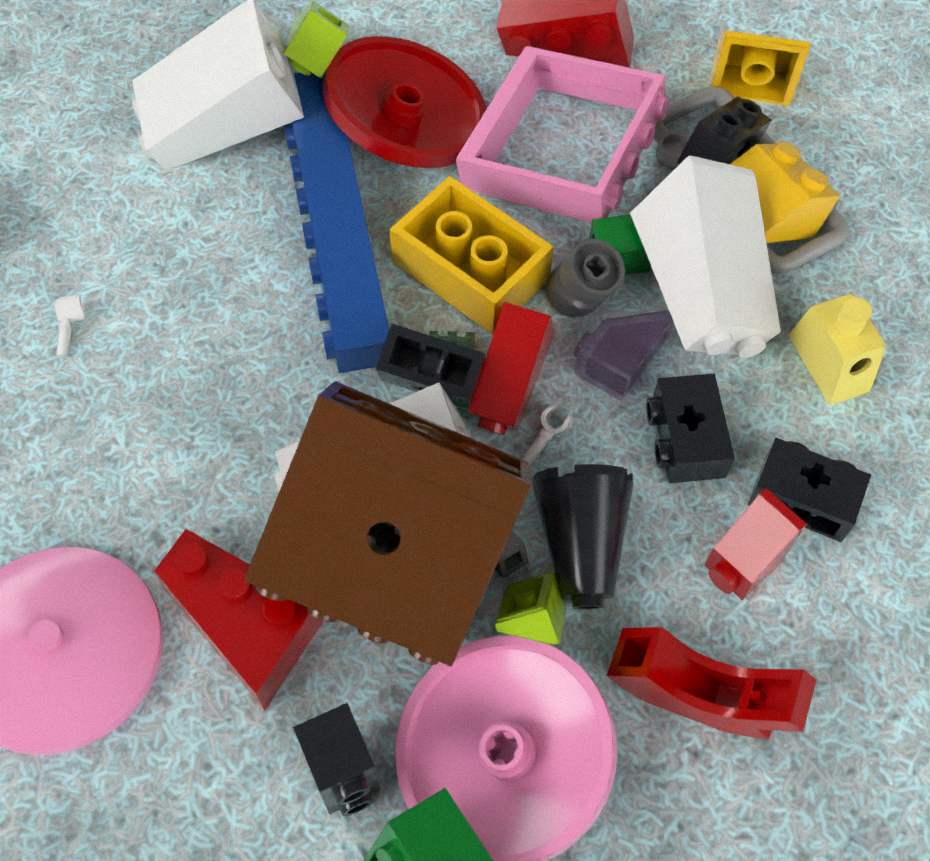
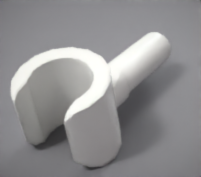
M79 294L60 297L55 301L54 307L60 330L56 357H68L72 323L86 320V313H83L85 304L81 301Z
M557 405L549 406L543 411L541 415L543 427L521 458L529 462L530 466L555 433L566 432L571 427L572 415L567 416L560 428L555 429L550 425L549 417L555 411Z

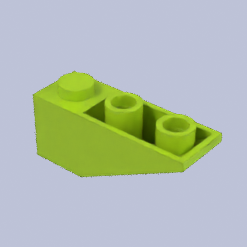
M312 0L292 24L284 55L289 57V64L304 75L310 76L313 73L321 78L347 37L349 24Z

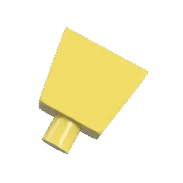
M851 294L812 306L788 334L829 405L870 392L886 349L884 340L870 320L872 315L871 305L866 300Z

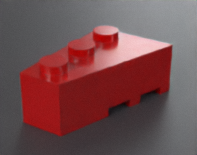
M502 0L496 28L506 55L520 56L525 46L628 68L631 67L634 33L626 0Z
M185 529L154 571L166 592L265 711L323 621L308 613L307 607L289 599L276 601L257 592L255 585L243 581L250 564Z

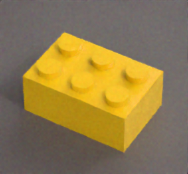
M448 176L390 228L392 263L492 335L494 334L504 302L522 307L547 282L548 276L551 274L553 245L451 176Z

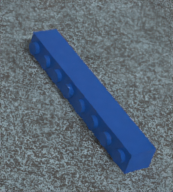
M326 71L321 78L313 73L307 76L299 72L293 74L304 118L284 125L288 150L297 149L298 154L290 156L294 182L303 181L304 188L296 189L300 215L309 214L310 222L302 223L306 249L315 248L317 257L308 258L313 285L322 284L324 292L315 294L320 322L329 320L331 331L322 332L327 360L336 358L339 373L374 368L379 361L389 327L348 136L334 122L326 108L322 93L323 79Z

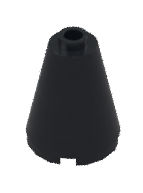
M601 464L574 465L573 473L558 477V467L537 472L532 477V487L562 599L572 600L573 609H600L604 607L603 599L614 597L634 486L633 474L627 475L626 468Z

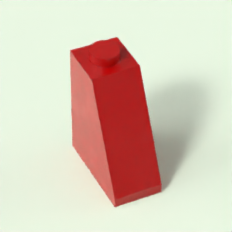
M504 302L468 411L473 417L479 418L478 428L503 436L505 435L506 428L518 431L555 335L550 315Z

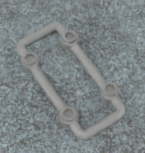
M712 86L670 104L665 119L658 120L655 125L654 140L658 143L657 158L659 162L669 168H677L679 164L676 162L689 140V137L682 132L669 131L665 124L711 103H716L719 107H722L734 99L732 94L722 87ZM765 132L758 144H774L775 142ZM838 201L824 221L831 230L830 232L782 256L776 255L767 245L772 273L782 274L789 272L841 246L848 240L850 227L845 218L835 209Z

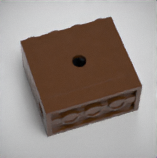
M334 381L316 399L243 581L255 585L257 592L269 599L276 601L289 599L306 606L308 613L317 619L326 622L340 620L358 628L359 634L370 641L381 644L390 641L405 647L411 656L423 663L436 665L441 662L452 667L532 486L530 463ZM385 522L391 523L395 527L388 526Z

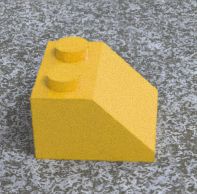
M725 30L719 36L713 59L710 87H722L729 91L734 98L739 96L742 99L790 106L810 50V42Z
M782 141L774 144H756L730 163V165L751 169L754 172L766 243L814 238L840 198V195L828 184L829 180L822 172L811 168L800 157L801 153L795 146Z

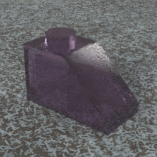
M664 310L603 319L593 334L587 331L578 341L573 355L577 357L575 374L618 400L623 401L669 338L674 322L670 311Z

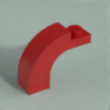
M663 627L623 628L606 675L629 693L649 704L723 732L761 739H769L772 730L804 731L817 681L804 669H753L719 662L689 648Z

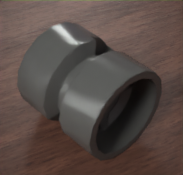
M600 239L583 240L576 244L548 276L546 283L547 297L552 306L561 314L571 318L584 317L596 310L622 284L625 275L624 261L619 252L609 243Z

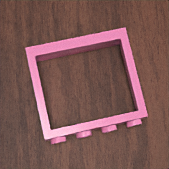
M525 46L456 158L460 183L470 190L485 196L592 223V219L608 217L611 210L618 209L623 196V187L627 179L635 177L643 148H650L657 121L664 120L667 115L670 99L665 98V75ZM538 88L637 110L596 187L495 162Z

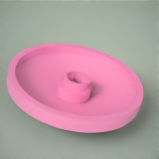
M57 547L30 553L0 568V747L30 755H51L79 749L99 740L116 729L134 712L148 693L155 679L162 656L163 628L161 616L147 586L122 561L103 552L88 548Z
M512 635L482 638L461 646L452 667L441 662L433 665L414 688L403 710L398 726L395 750L396 772L399 787L408 809L441 789L446 788L493 861H547L569 849L580 840L601 814L611 792L616 773L617 737L615 725L609 706L598 685L577 662L561 650L547 643Z

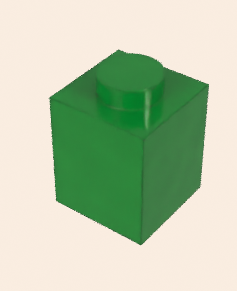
M631 214L592 219L589 239H600L612 245L624 261L625 275L649 272L651 264Z

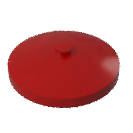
M372 36L346 43L337 51L327 67L323 79V99L330 116L338 127L365 150L385 160L410 167L440 168L456 164L457 156L486 111V104L480 90L458 65L431 48L396 37Z

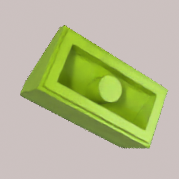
M551 571L508 584L495 621L497 632L547 644H560L567 607L565 599L561 597L555 572L552 573Z

